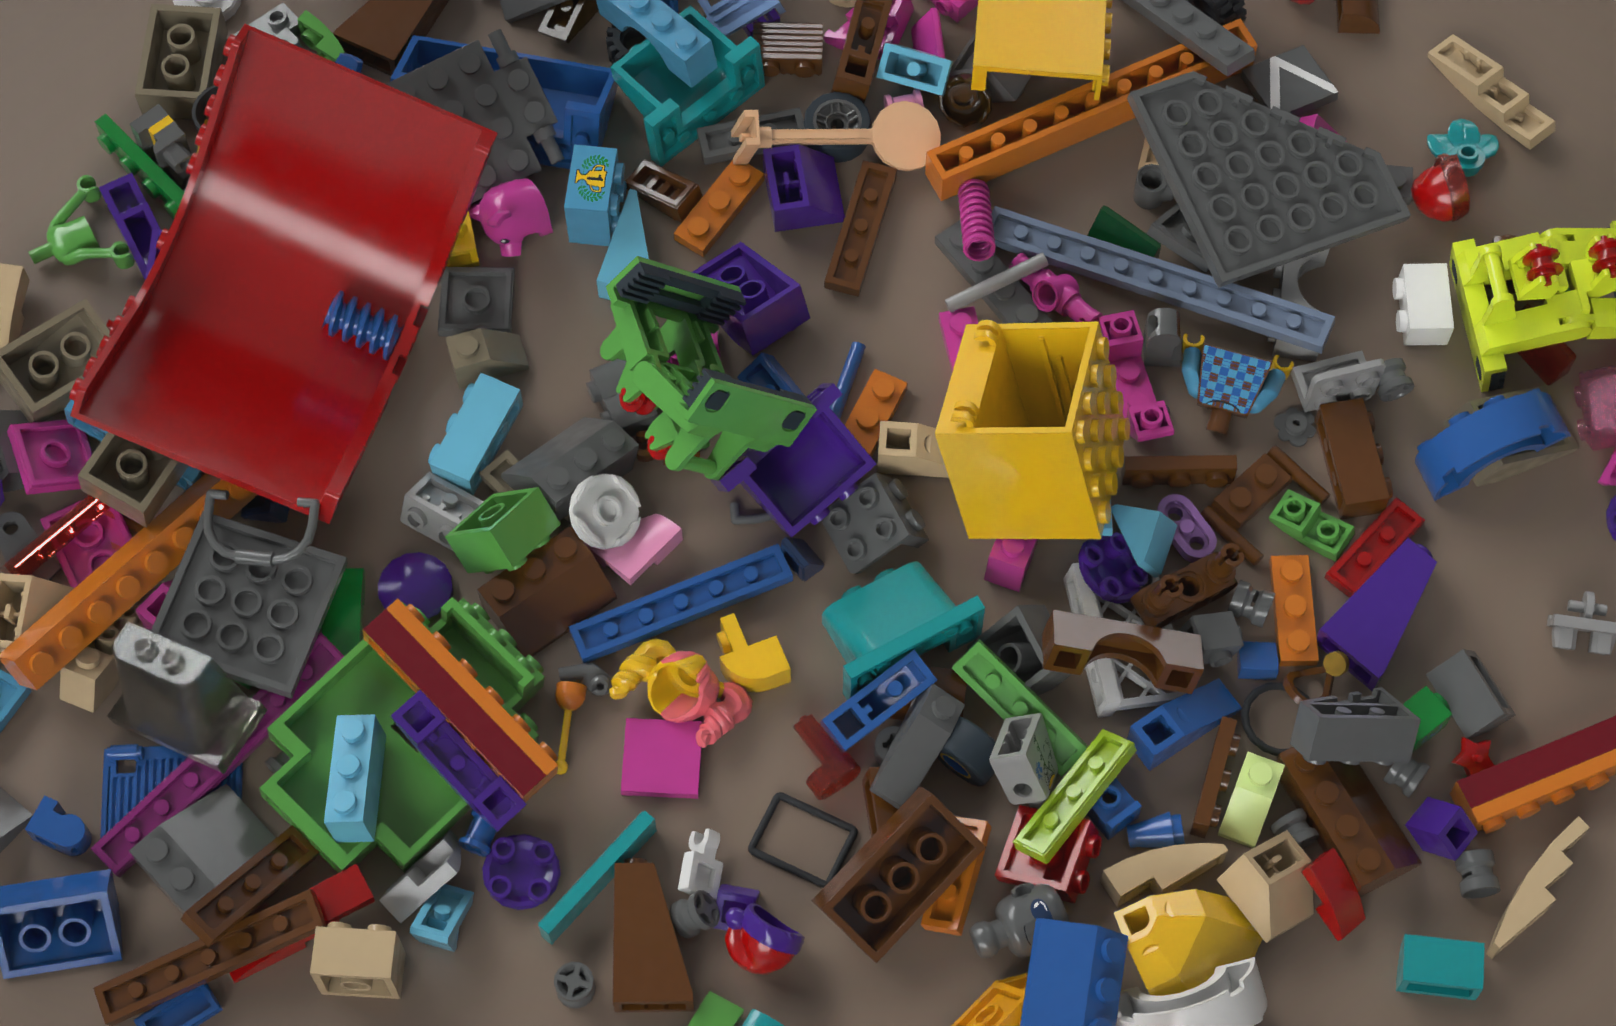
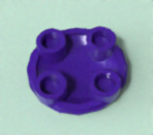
M1116 532L1112 536H1102L1101 539H1088L1082 544L1078 554L1080 572L1085 583L1093 593L1103 600L1116 604L1130 602V598L1147 583V572L1137 565L1121 533Z
M422 552L406 553L393 559L384 568L378 581V597L384 609L390 606L396 599H399L405 605L410 603L418 608L428 619L438 615L441 612V607L454 595L452 576L446 565L435 556Z
M527 834L511 835L497 839L493 843L489 855H486L482 868L484 885L490 896L502 906L515 910L532 909L546 902L557 889L561 876L559 859L554 852L552 844Z

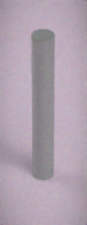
M1042 252L945 299L946 306L950 313L1048 266V261Z

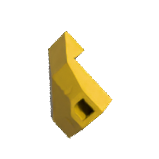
M1198 889L1148 896L1114 912L1121 933L1128 936L1127 948L1149 994L1155 996L1177 994L1193 989L1206 982L1214 974L1217 966L1255 957L1263 939L1229 897Z

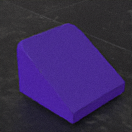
M721 884L716 900L720 919L713 928L727 931L729 926L726 924L725 914L729 908L738 907L745 910L750 903L758 904L760 891Z

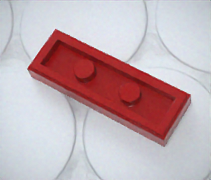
M1396 497L1326 572L1324 578L1350 598L1407 538L1411 539L1418 532L1426 520Z

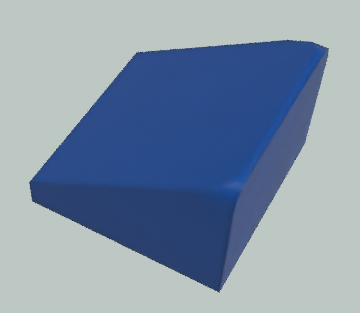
M1243 641L1244 646L1237 652L1238 679L1276 680L1279 673L1276 643Z

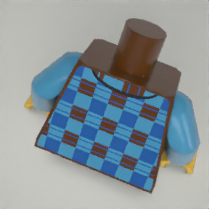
M1187 333L1183 335L1182 374L1189 395L1197 399V406L1211 409L1206 430L1214 433L1227 435L1232 415L1247 419L1249 413L1256 414L1265 409L1278 397L1285 380H1287L1294 367L1293 361L1290 362L1289 367L1279 366L1277 360L1280 355H1275L1273 360L1269 361L1205 344L1204 335H1201L1200 342L1195 344L1188 342Z

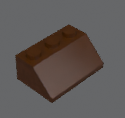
M571 526L551 538L542 547L529 553L526 556L527 562L520 568L513 571L506 569L477 589L483 609L499 629H504L514 638L517 643L515 648L524 657L528 655L533 657L568 633V626L590 618L617 599V595L594 555Z

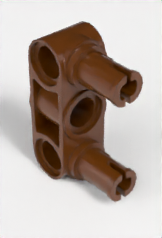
M1228 543L1221 548L1219 553L1213 552L1172 574L1163 576L1160 580L1138 591L1129 601L1146 626L1163 628L1232 591L1238 585L1235 579L1236 568L1243 562L1244 554L1241 552L1236 556L1240 547L1234 543ZM1184 589L1188 592L1189 596L1182 594Z

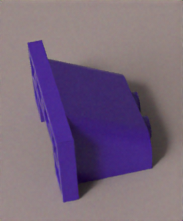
M823 383L806 396L817 410L790 447L778 444L767 452L748 448L726 470L720 479L710 480L719 491L730 492L740 483L789 537H793L809 522L816 525L831 512L828 506L838 497L843 501L852 495L859 487L855 482L876 465V462L829 407L843 395L834 383Z

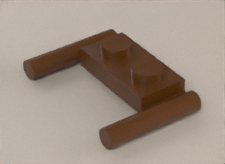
M1275 445L1267 454L1264 453L1215 497L1213 503L1204 508L1200 514L1228 543L1238 545L1240 547L1238 552H1243L1244 558L1255 566L1262 560L1264 555L1238 532L1240 528L1292 481L1298 484L1321 505L1331 494Z

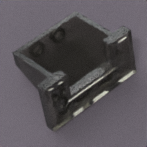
M128 621L114 641L113 653L122 695L107 717L116 725L225 774L268 711L261 702L247 697L213 658Z

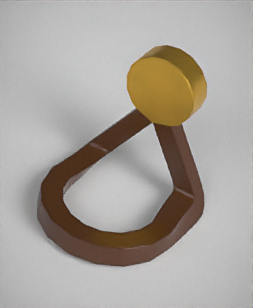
M1333 651L1325 656L1324 666L1288 673L1283 678L1285 691L1299 705L1300 701L1309 699L1298 692L1293 680L1303 676L1326 673L1321 697L1331 696L1334 677L1345 674L1349 669L1350 663L1346 654L1341 651Z

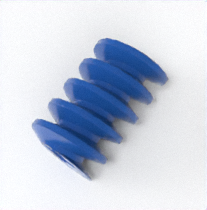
M340 290L329 307L322 328L328 323V335L332 337L342 329V341L346 343L355 335V347L359 349L369 341V353L373 355L383 347V359L388 360L404 328V325L401 328L398 327V315L394 314L386 322L384 321L385 310L381 308L372 316L371 303L367 302L359 310L357 309L358 298L354 296L345 304L343 303L344 292Z

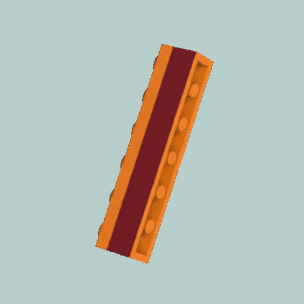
M396 599L363 628L364 640L415 693L421 690L447 718L448 724L498 777L501 776L526 803L557 774L558 764L555 762L558 759L557 755L545 742L542 741L538 744L528 734L531 732V729L518 714L511 716L502 707L504 700L491 686L485 689L475 679L478 674L465 659L462 658L458 661L449 652L451 649L450 644L438 631L432 634L422 624L425 619L412 604L409 603L405 606L399 599Z
M1616 716L1456 781L1449 793L1454 804L1462 807L1477 831L1483 830L1485 834H1488L1506 825L1505 820L1518 815L1519 819H1525L1541 810L1540 806L1550 801L1554 805L1564 803L1575 796L1574 791L1587 787L1589 791L1600 788L1610 781L1608 777L1616 774Z

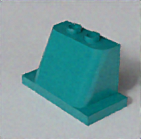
M691 5L679 15L711 39L718 66L694 87H689L668 70L661 55L648 39L634 45L624 57L610 66L614 81L644 117L651 160L660 167L698 139L697 128L717 124L765 86L760 44L749 36L738 46L735 45Z
M918 561L908 563L895 571L893 568L884 570L875 577L872 583L862 588L859 585L854 586L844 592L841 599L835 601L822 613V624L847 663L843 666V695L846 700L850 699L913 650L920 656L943 643L950 653L978 638L982 634L985 606L978 595L956 606Z

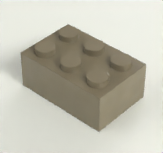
M151 4L135 88V97L142 115L157 104H160L171 118L193 119L192 108L195 100L204 90L213 86L215 75L220 65L223 64L224 55L222 53L226 44L228 29L221 8Z
M108 432L78 474V479L83 492L147 528L189 466Z

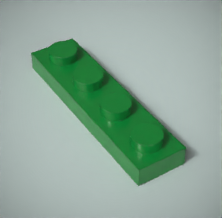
M105 113L94 121L100 134L97 137V141L108 154L115 152L120 158L119 163L128 174L132 172L133 176L137 175L142 180L143 188L153 199L159 197L165 203V210L174 220L184 191Z

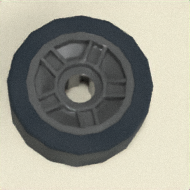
M833 92L823 94L812 101L805 112L804 128L832 129L833 126H836L837 129H871V118L868 108L860 99L848 93ZM868 144L807 145L808 148L834 157L835 163L853 160L861 155L868 146Z

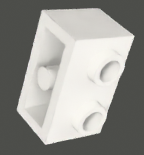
M1447 263L1403 264L1399 277L1393 279L1392 291L1394 300H1399L1400 310H1397L1396 329L1397 332L1403 333L1404 345H1447L1454 330Z

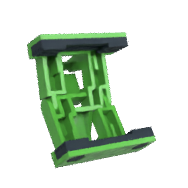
M636 256L606 286L616 327L601 344V357L608 361H615L616 359L626 361L616 388V392L619 393L620 404L625 411L636 412L638 415H647L658 408L663 411L651 423L645 433V438L648 439L647 448L651 457L656 460H664L669 470H690L702 473L708 479L718 480L748 448L767 452L778 444L790 447L816 412V407L805 395L783 389L779 391L732 379L730 375L725 374L711 333L715 334L719 330L718 325L723 326L725 324L724 320L729 321L731 319L729 315L734 316L736 314L735 310L739 311L741 309L740 305L745 306L747 304L739 286L640 256ZM655 316L667 319L661 328H659L660 326ZM676 354L679 365L671 364L666 361L669 360L671 356ZM722 432L708 459L694 456L699 450L707 449L710 446L709 440Z

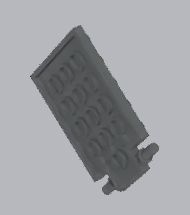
M501 29L488 34L498 55L496 61L500 69L495 72L479 40H476L386 83V85L498 133L470 205L482 200L483 195L488 190L499 184L515 179L527 178L542 171L527 139L532 135L537 144H542L552 165L565 159L554 138L557 134L552 125L558 122L554 111L527 57L519 59L516 51H511Z

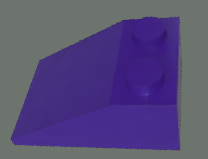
M741 241L692 272L739 286L747 304L745 306L740 305L741 309L739 311L735 310L736 314L734 316L729 315L731 319L729 321L724 320L725 324L721 327L735 343L752 356L811 318L801 285Z

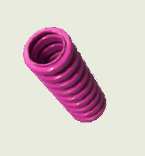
M970 179L963 182L958 188L963 252L970 260L985 261L993 256L996 248L990 189L984 181Z

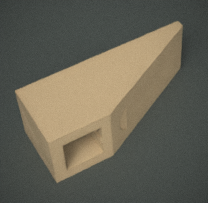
M880 421L877 473L949 478L935 436L936 428L919 423Z
M134 604L60 670V700L94 713L117 684L146 629L135 610L139 606Z

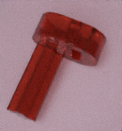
M812 714L799 718V722L793 728L822 764L807 778L806 785L818 800H824L853 782L860 774L861 768L849 752L841 753Z

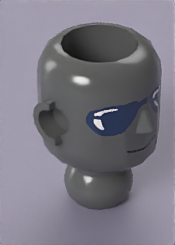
M1024 883L1014 887L1011 890V895L1004 897L998 902L995 909L996 920L991 922L978 921L970 928V936L978 955L981 958H991L1001 948L1007 946L1014 955L1028 957L1031 955L1037 918L1069 922L1065 906L1054 887L1042 883L1036 885Z

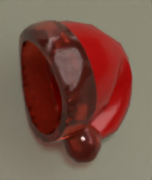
M1444 153L1438 155L1434 160V165L1423 171L1411 186L1412 200L1418 210L1428 218L1442 222H1455L1466 216L1469 212V188L1457 154L1448 155Z

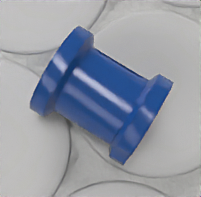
M472 810V822L465 837H460L458 843L463 849L486 857L491 852L490 845L497 831Z

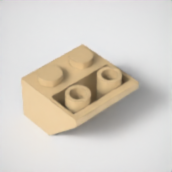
M0 573V653L74 588L32 575Z
M1288 830L1244 853L1217 879L1228 897L1238 906L1252 927L1266 943L1314 914L1313 888L1301 873L1312 861Z

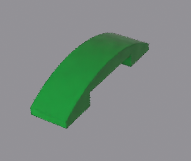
M364 568L345 569L322 625V634L344 656L362 641L363 605H365Z

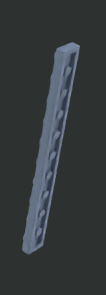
M994 206L992 210L996 247L1016 254L1024 253L1029 258H1032L1043 252L1050 265L1321 354L1335 324V316L1234 283L1218 288L1213 276Z

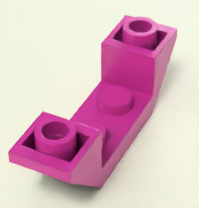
M1134 310L1098 317L1102 336L1107 337L1109 340L1108 359L1110 364H1114L1116 367V389L1123 394L1124 418H1129L1130 436L1137 442L1174 435V428L1164 400L1156 401L1141 357L1144 339Z

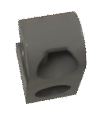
M1172 308L1154 309L1147 316L1143 333L1144 365L1180 367L1182 360L1180 313Z

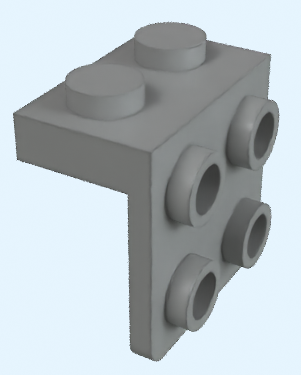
M1361 350L1293 367L1291 376L1304 412L1318 411L1320 404L1363 398L1364 401L1370 399L1375 394L1386 365L1383 359L1366 362Z

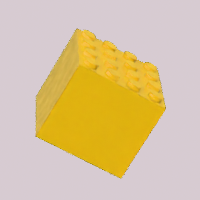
M982 320L978 324H966L935 436L969 539L1102 538L1104 525L1109 524L1111 520L1110 499L1111 495H1116L1118 479L1116 473L1117 469L1122 468L1124 464L1123 443L1124 440H1129L1130 421L1129 418H1124L1123 394L1116 389V367L1109 362V340L1107 337L1102 336L1099 321L997 324L992 320Z

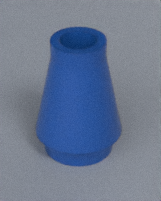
M1169 811L1139 823L1127 825L1130 848L1158 849L1185 844L1181 814L1171 815Z

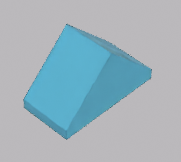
M1118 504L1111 507L1112 514L1137 565L1154 578H1157L1162 574L1177 524L1160 511Z

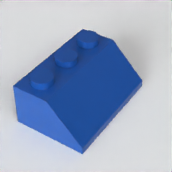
M111 869L0 886V967L3 979L123 960L119 901Z
M1037 918L1020 1026H1116L1128 936L1098 925Z

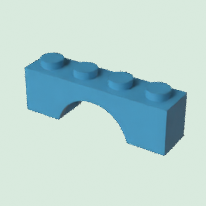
M596 0L601 16L621 32L632 27L644 35L661 55L668 70L689 87H694L718 67L711 39L663 1Z

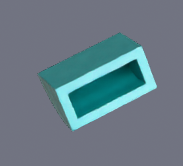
M1404 934L1398 959L1396 991L1476 1000L1482 992L1484 985L1485 943Z

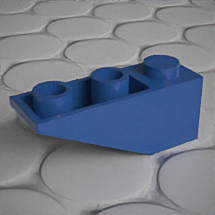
M1218 678L1195 689L1192 694L1186 693L1159 706L1132 724L1127 740L1134 742L1137 750L1135 753L1146 768L1151 771L1220 725L1222 716L1230 718L1241 711L1242 707Z

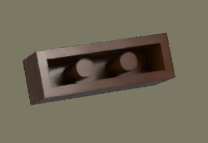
M1363 398L1320 404L1314 421L1340 520L1382 513L1386 509L1389 499L1393 497V488L1390 478L1384 477L1381 465L1384 463V455L1381 444H1375L1372 433L1375 431V421L1372 411L1366 410Z

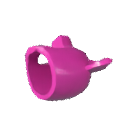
M526 178L515 179L491 188L483 195L481 201L476 202L468 210L470 218L480 221L486 235L494 243L499 244L501 256L504 257L520 256L522 240L525 236L538 233L543 237L554 232L544 198L535 184Z

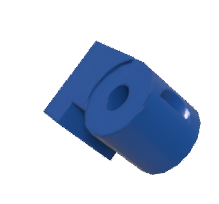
M45 795L25 828L32 840L69 856L83 854L90 847L92 841L91 833L81 818L77 815L65 814L58 801Z

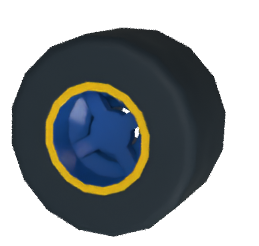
M960 716L937 758L963 780L981 787L995 773L989 758L996 742L980 727Z

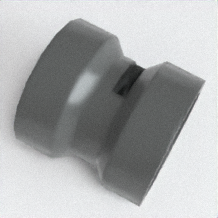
M1240 580L1228 611H1232L1235 618L1243 616L1248 618L1251 624L1262 628L1276 593L1266 589L1258 591L1253 589L1250 583Z
M1477 849L1466 851L1455 861L1456 870L1461 873L1463 879L1459 884L1463 898H1484L1501 891L1499 879L1493 874L1492 868L1495 865V859L1492 850Z

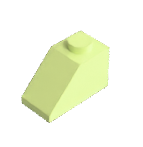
M1247 752L1218 836L1255 848L1282 775L1284 764Z

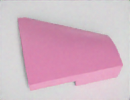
M653 514L641 518L640 526L635 535L623 546L599 549L591 547L586 543L585 545L599 564L604 568L609 566L631 585L653 563L658 565L683 541L682 528L660 514Z

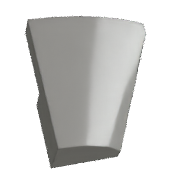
M451 830L441 837L442 839L435 847L420 857L398 878L380 898L379 901L400 923L458 873L461 865V850L457 836Z

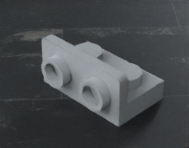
M429 471L405 494L400 521L453 551L445 536L484 501Z

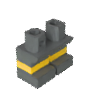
M157 104L131 122L130 127L137 145L154 162L157 161L159 167L184 190L190 178V174L186 173V168L192 154L185 133L160 104Z

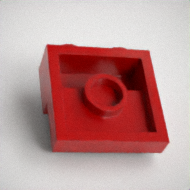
M1019 805L994 876L999 882L1017 886L1024 883H1032L1033 885L1048 884L1054 887L1062 901L1075 904L1078 893L1085 894L1089 886L1090 875L1086 870L1090 858L1096 859L1101 851L1102 838L1099 836L1098 830L1091 820L1083 818L1049 863L1045 864L1016 850L1013 840L1038 810Z

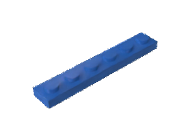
M775 544L568 626L569 632L582 662L589 663L792 582L793 574L779 544Z

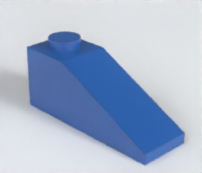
M913 650L823 718L820 725L840 751L845 753L934 684L937 679L916 651Z

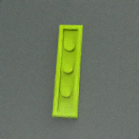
M1102 729L1013 840L1016 850L1048 864L1137 751L1134 742Z

